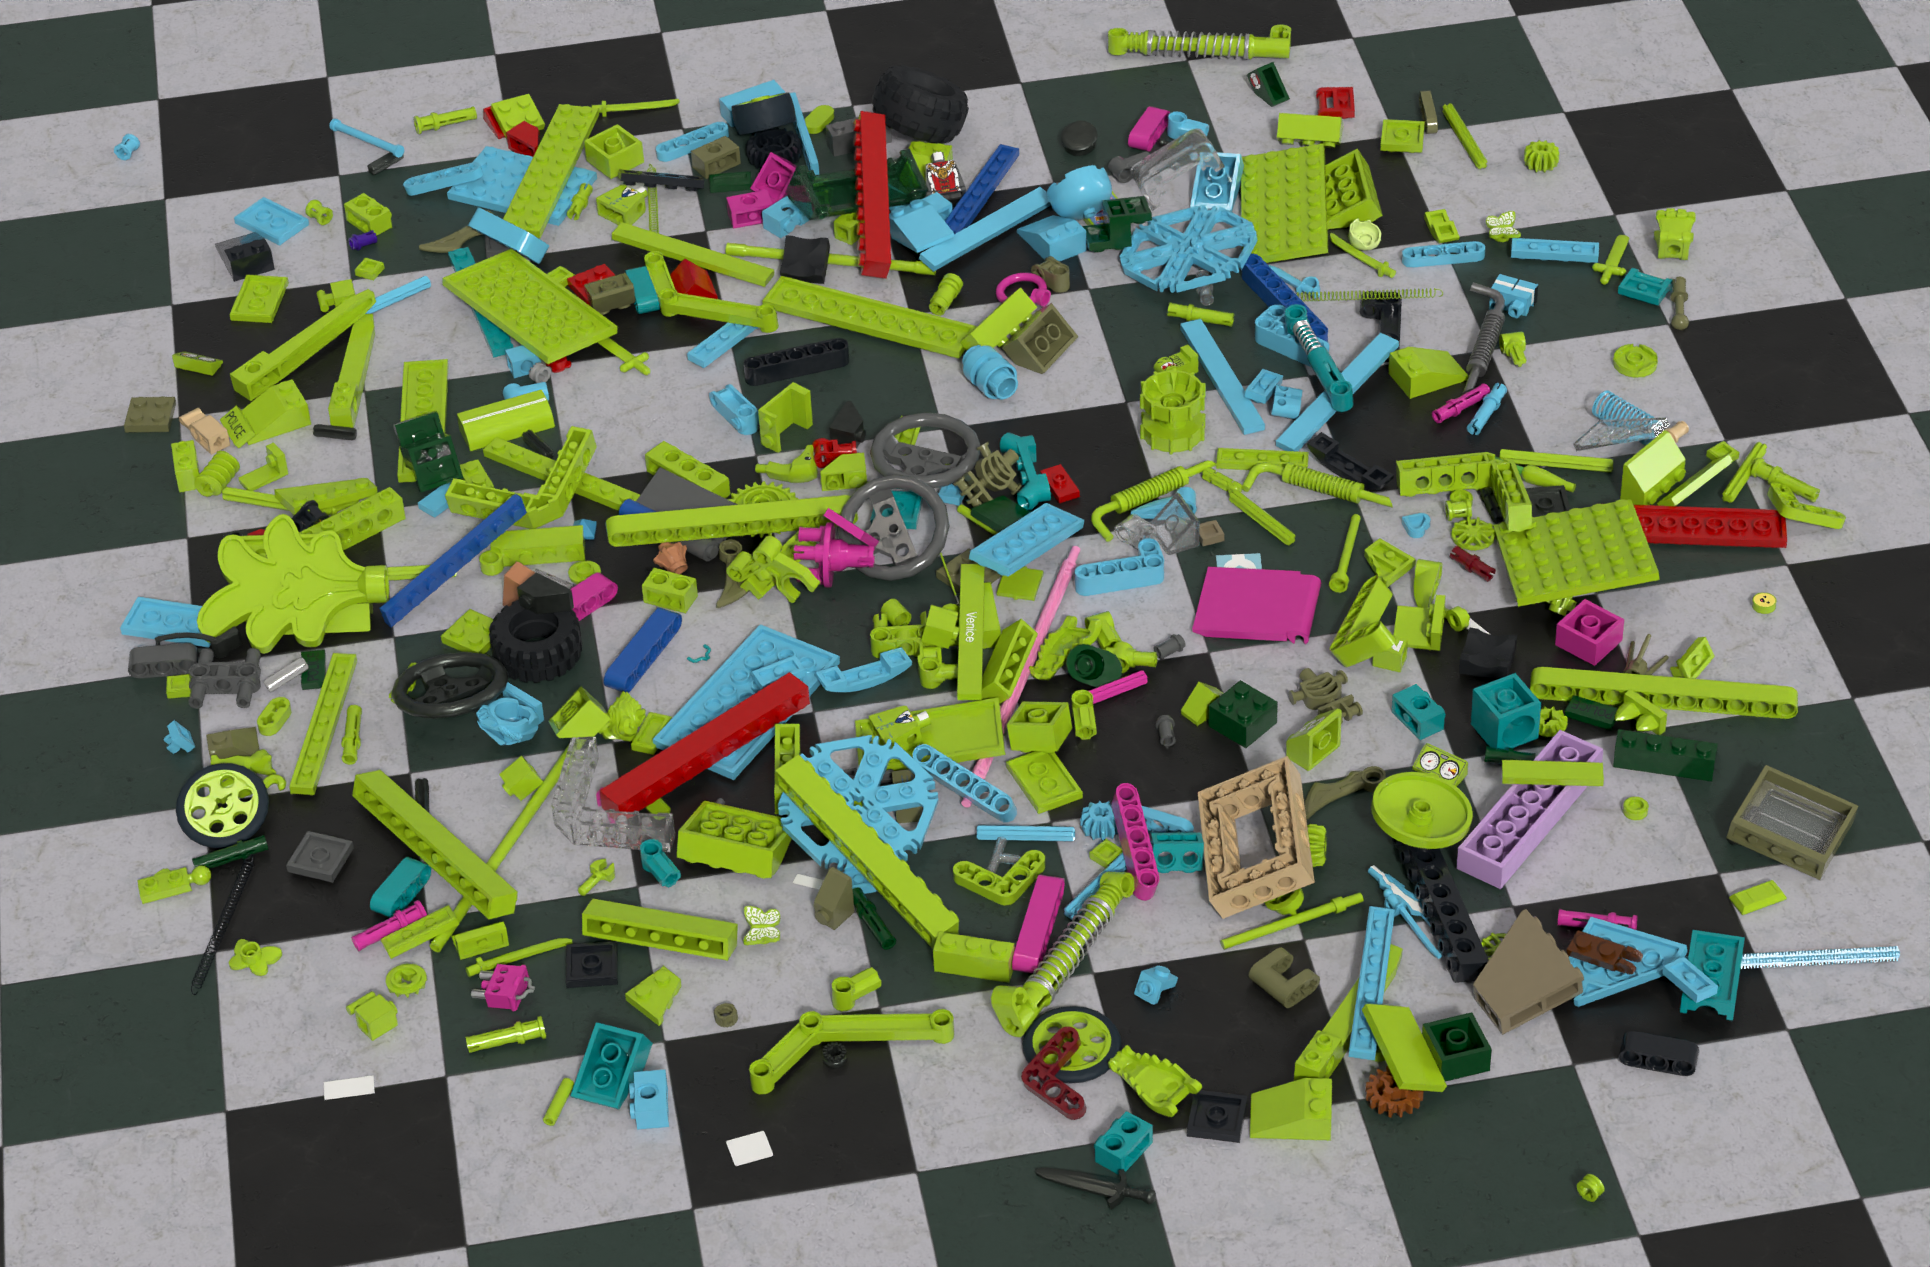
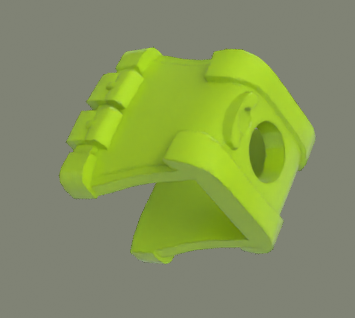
M1666 208V211L1657 210L1656 220L1659 230L1654 231V240L1657 243L1658 259L1680 258V260H1688L1689 247L1694 238V233L1691 232V229L1696 221L1695 212H1686V209H1677L1675 211V208Z

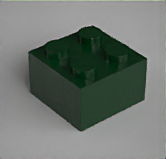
M1240 680L1209 705V727L1242 747L1247 748L1277 723L1278 702Z
M1472 1012L1423 1024L1422 1035L1445 1082L1490 1071L1492 1048Z

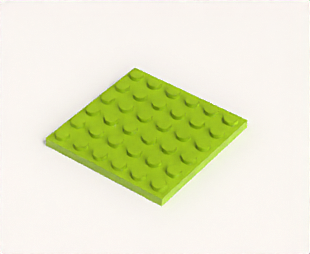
M1620 499L1612 503L1595 504L1591 507L1573 508L1565 512H1552L1547 515L1532 517V529H1525L1521 532L1508 531L1505 521L1493 525L1496 540L1518 607L1660 580L1658 568L1631 499Z

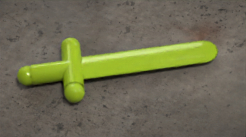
M1619 235L1616 237L1605 264H1593L1592 269L1594 271L1603 273L1600 279L1601 284H1608L1611 275L1624 276L1626 274L1625 268L1617 266L1629 241L1628 236Z
M609 337L597 342L625 362L620 365L621 372L625 373L635 368L644 375L650 374V368L643 364V362L649 359L648 353L643 352L635 357Z

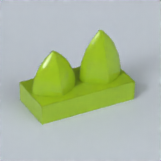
M1632 689L1624 693V701L1616 711L1615 721L1635 719L1637 721V731H1652L1657 735H1661L1666 731L1667 713Z

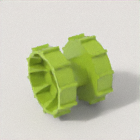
M1176 368L1158 373L1154 371L1153 375L1145 382L1141 381L1140 409H1144L1146 412H1141L1140 439H1144L1151 446V450L1157 449L1170 452V455H1172L1174 452L1192 451L1194 446L1200 441L1205 440L1206 414L1200 411L1205 410L1206 383H1201L1195 377L1194 372L1188 373L1176 370Z

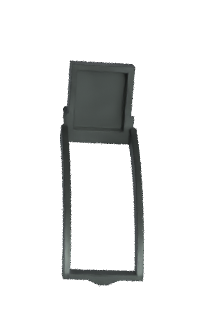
M235 626L216 638L206 634L189 632L167 634L155 638L156 645H160V641L176 638L206 640L210 642L214 652L213 655L216 658H224L229 655L230 651L242 645L239 631ZM197 648L198 654H200V651L204 648Z

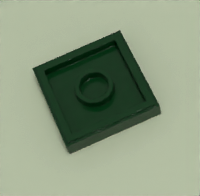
M1004 495L971 509L972 517L998 533L1031 513Z

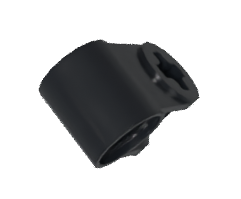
M310 500L291 519L294 521L297 530L301 532L329 518V516L318 508V503L315 500Z

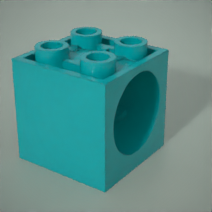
M1516 673L1473 689L1471 725L1491 748L1508 750L1509 748H1514L1539 738L1541 702Z

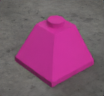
M770 152L750 189L755 192L767 189L774 204L787 196L800 169L788 160Z

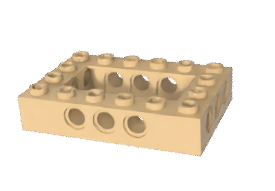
M1288 756L1198 792L1209 901L1223 919L1315 883L1301 775ZM1272 805L1270 811L1274 816L1275 824L1272 827L1276 833L1277 840L1275 849L1279 856L1269 860L1264 859L1262 863L1247 869H1241L1235 819Z

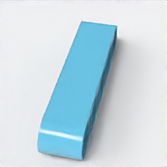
M921 744L914 749L913 759L934 780L959 796L967 798L972 804L1001 822L1006 823L1015 819L1017 808L1009 795L927 744ZM924 756H931L928 761L921 762ZM944 768H950L948 773L940 774ZM970 780L967 786L960 787L962 781ZM989 792L987 798L979 799L982 793ZM1002 805H1009V808L1006 811H999Z

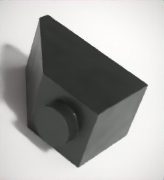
M847 400L829 427L830 440L837 439L838 444L856 441L857 449L859 444L865 440L866 430H864L863 419L852 401Z
M537 572L517 587L520 606L536 614L569 611L574 608L572 590Z

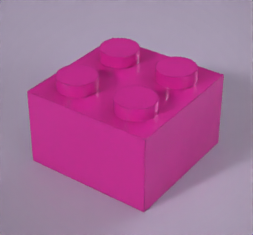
M1584 599L1557 623L1555 645L1595 666L1623 640L1624 619Z

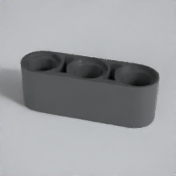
M191 643L135 647L129 653L128 673L134 678L189 674V668L197 663L198 649Z

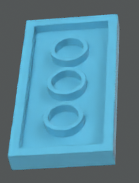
M137 597L120 627L121 634L155 639L158 636L173 633H200L197 617L202 606ZM196 638L164 640L175 643H191L202 647H210L211 645L205 640Z

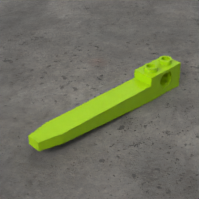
M367 289L350 297L270 354L262 351L230 373L234 390L250 401L261 395L358 321L376 303L374 292Z
M364 314L352 326L339 380L334 384L328 407L330 424L332 426L350 428L355 426L375 338L373 314Z
M1390 944L1384 993L1397 973L1403 953V948ZM1359 978L1324 1029L1316 1032L1296 1061L1294 1081L1303 1078L1329 1079L1350 1047Z

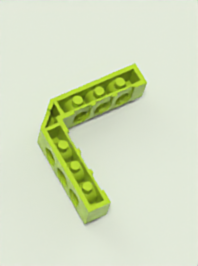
M575 426L570 427L566 435L567 440L562 450L558 451V458L553 468L550 467V474L545 484L541 485L537 495L510 492L505 488L503 490L490 488L485 484L481 486L467 483L466 480L453 478L445 494L450 512L486 519L509 498L517 494L522 498L527 513L520 520L516 521L513 524L514 526L536 529L563 517L597 448L592 430Z
M1481 452L1396 461V482L1400 496L1412 497L1416 494H1437L1439 492H1454L1465 489L1481 490L1485 487H1492L1508 531L1521 532L1525 529H1532V504L1514 460L1505 458L1502 461L1495 459V454ZM1448 474L1446 477L1440 478V476ZM1422 476L1425 477V478H1423V479H1421V480H1417L1419 477H1422Z

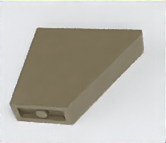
M1525 909L1521 911L1474 982L1475 1001L1503 1035L1582 994V981H1584V977L1578 967L1574 968L1567 953L1564 950H1559L1553 936L1550 933L1546 934L1540 920L1536 916L1532 917L1528 910Z

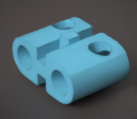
M1276 385L1271 415L1296 420L1299 417L1303 390Z

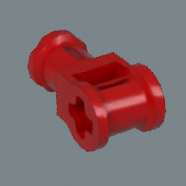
M820 438L812 444L815 453L814 460L819 468H825L842 454L857 453L856 441L838 444L837 439L828 440Z

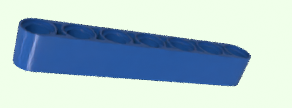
M1250 254L1242 269V279L1268 307L1283 305L1287 308L1295 304L1304 306L1307 310V318L1312 331H1314L1316 337L1328 342L1327 326L1259 255Z

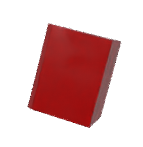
M684 259L670 274L677 293L718 299L708 271L689 260Z

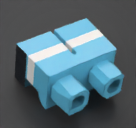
M1499 274L1491 287L1503 295L1505 299L1503 310L1508 311L1510 317L1519 318L1520 315L1527 316L1529 307H1534L1537 303L1538 284L1519 280L1518 282L1516 278ZM1490 298L1489 310H1492L1495 307V301Z

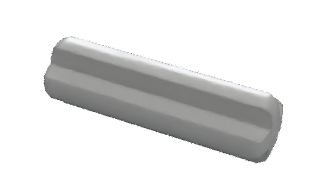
M301 657L265 679L264 684L268 691L273 692L308 670L309 667Z

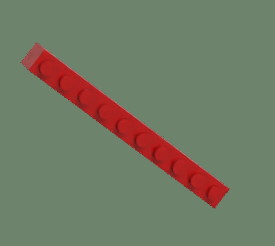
M860 111L858 119H855L853 124V131L856 132L853 144L857 146L854 160L857 161L855 175L858 176L855 183V190H858L856 205H859L856 213V220H859L857 235H860L857 244V250L860 251L858 266H861V275L886 279L891 266L885 115Z
M787 673L600 790L602 808L620 823L632 817L635 813L651 805L686 781L691 780L697 774L710 768L713 764L729 756L732 752L748 744L759 735L767 732L775 724H779L794 713L804 709L810 704L808 686L792 673Z

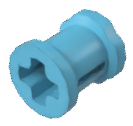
M126 134L122 138V142L114 147V153L121 160L130 159L132 152L140 147V141L136 136Z

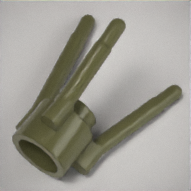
M1647 634L1639 654L1634 660L1632 659L1635 642L1631 641L1623 673L1652 675L1669 657L1665 655L1648 670L1646 661L1642 659L1651 639V634Z

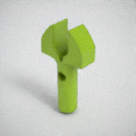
M606 859L594 861L590 865L592 875L578 888V893L585 896L600 880L611 882L615 878L614 863L605 869L607 867Z

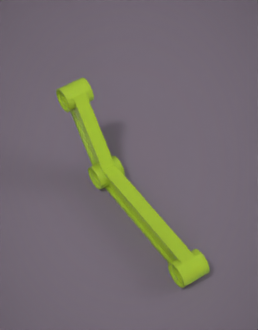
M652 251L645 255V265L656 290L661 313L664 316L671 317L680 314L759 327L764 333H771L778 329L779 324L774 305L762 304L755 306L677 293L663 254L659 251Z
M938 1009L930 1014L821 1015L815 1011L806 1012L800 1016L799 1023L763 1058L752 1062L749 1068L751 1088L757 1094L770 1093L774 1089L775 1083L813 1046L821 1042L933 1040L939 1044L949 1043L954 1039L955 1035L953 1014L946 1009Z

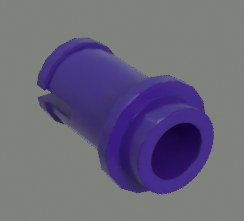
M370 230L360 235L353 234L348 241L351 249L358 251L361 247L377 243V236L373 230Z

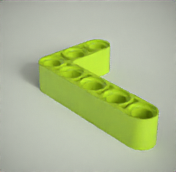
M1378 576L1371 577L1363 584L1329 648L1346 668L1387 651L1396 641L1392 633L1379 621L1393 593Z

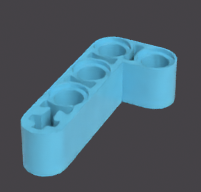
M479 207L468 224L469 227L512 248L537 264H540L549 248L548 244L531 233Z
M1283 305L1270 306L1255 320L1256 343L1311 367L1307 360L1308 355L1297 339V336L1287 332L1285 320L1286 307ZM1318 338L1321 346L1325 347L1329 352V343Z
M1151 538L1143 539L1138 543V556L1084 564L1075 569V591L1082 596L1157 585L1164 581V557L1159 543Z

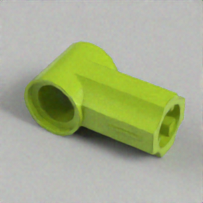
M1109 611L1085 617L1086 629H1088L1092 619L1102 621V628L1096 639L1101 649L1113 647L1116 642L1122 641L1115 630L1114 621Z
M1078 690L1072 695V717L1075 734L1082 740L1091 739L1092 736L1097 734L1093 695L1087 690Z
M871 967L850 978L838 977L832 982V1006L839 1011L851 1010L855 1005V1000L880 988L881 979L877 971Z

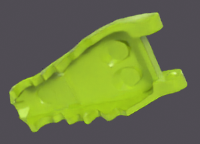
M1066 616L1062 626L1048 634V639H1044L1045 645L1041 644V652H1038L1039 660L1036 661L1035 667H1029L1031 675L1039 680H1050L1066 663L1070 650L1075 646L1081 644L1091 645L1096 641L1102 628V621L1092 619L1088 629L1076 627L1077 618L1075 616Z
M1128 1045L1121 1051H1118L1116 1056L1110 1058L1108 1062L1109 1068L1119 1074L1149 1108L1164 1116L1173 1117L1178 1112L1176 1105L1189 1093L1197 1094L1202 1089V1084L1196 1079L1191 1078L1176 1063L1172 1064L1166 1058L1161 1061L1155 1054L1150 1056L1147 1053L1143 1055L1135 1053Z

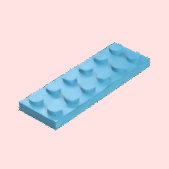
M1045 503L972 549L969 559L977 562L980 566L988 567L998 574L1008 577L1081 530L1084 520Z

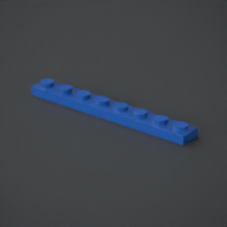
M1003 144L998 146L946 219V224L954 234L970 226L1018 158L1019 148Z
M514 494L379 609L385 623L392 628L516 521L520 520L527 513L522 498Z

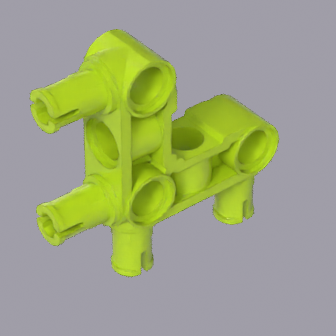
M926 611L920 614L921 625L888 626L886 614H881V620H879V614L874 615V629L870 633L871 653L874 657L880 659V653L902 647L908 656L914 655L918 657L920 683L927 689L938 687L941 683L945 682V679H958V664L942 663L941 649L943 647L921 642L927 621ZM959 631L956 641L951 640L950 646H959Z

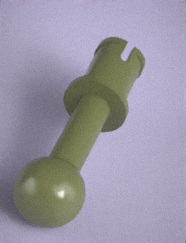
M1679 276L1676 277V283L1675 279L1672 280L1673 292L1671 293V300L1675 302V316L1671 320V325L1675 329L1683 330L1689 325L1688 317L1684 315V302L1688 300V293L1686 292V279Z

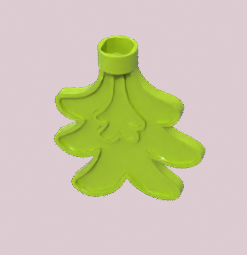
M281 514L268 524L264 532L263 545L267 558L255 553L243 538L238 535H228L221 540L218 549V562L224 578L230 585L218 590L204 603L197 617V625L200 634L216 638L232 627L247 621L246 634L252 648L258 649L263 654L270 652L281 637L291 628L299 644L305 647H317L323 641L328 623L343 608L357 603L368 602L370 604L386 603L389 601L388 569L386 565L363 567L350 561L343 552L338 534L332 530L323 531L315 535L308 547L301 539L291 517Z

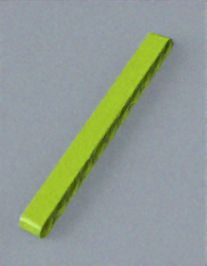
M840 495L617 515L608 518L605 525L609 544L614 547L798 531L799 527L820 528V526H826L827 522H832L823 516L827 509L830 508L841 515L843 506L851 496ZM857 512L855 514L853 524L856 523L858 520Z
M1552 667L1534 668L1530 679L1531 692L1538 699L1571 701L1575 695L1602 704L1621 706L1624 701V693L1632 689L1660 709L1781 719L1793 718L1798 713V692L1789 686Z

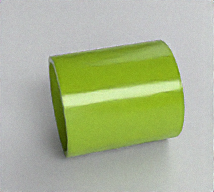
M890 599L883 604L881 614L887 615L888 621L892 626H905L910 623L911 614L897 599Z

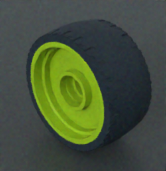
M789 92L771 96L766 95L732 106L733 119L739 135L762 131L796 121L795 108Z

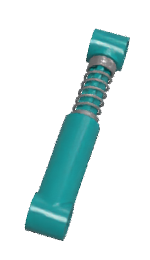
M1299 304L1287 307L1285 310L1287 332L1297 336V339L1308 355L1307 360L1331 399L1332 408L1338 412L1350 410L1354 404L1352 385L1344 379L1328 350L1321 346L1314 331H1312L1307 318L1306 308Z

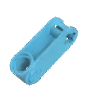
M728 384L720 391L709 393L712 406L740 434L750 435L757 432L759 427L757 408L733 385Z

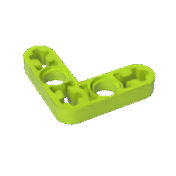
M1776 482L1770 484L1767 496L1783 517L1834 529L1843 528L1846 516L1841 512L1800 503L1786 485Z
M1038 850L1027 851L1003 877L969 861H960L953 866V880L958 885L1000 905H1011L1018 900L1037 879L1038 875L1045 870V855ZM1017 875L1026 876L1024 880L1014 879ZM983 880L991 882V884L987 886H982L978 883Z

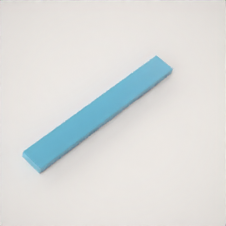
M1038 187L954 234L955 237L920 253L919 259L933 272L1051 206L1047 192Z
M1197 319L1181 323L1180 330L1191 348L1198 354V360L1242 433L1247 435L1265 430L1264 421L1251 400L1245 397V390L1203 321Z
M1380 333L1341 373L1344 379L1352 385L1353 394L1385 362L1389 354L1399 347L1398 340ZM1325 390L1276 440L1277 447L1285 451H1299L1335 414L1336 410L1332 408L1331 399Z
M1369 906L1348 1057L1375 1060L1377 1042L1362 1012V1008L1365 1004L1382 1005L1395 909Z

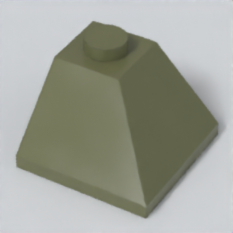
M256 727L206 735L210 760L211 755H217L219 759H225L237 755L251 756L259 751Z

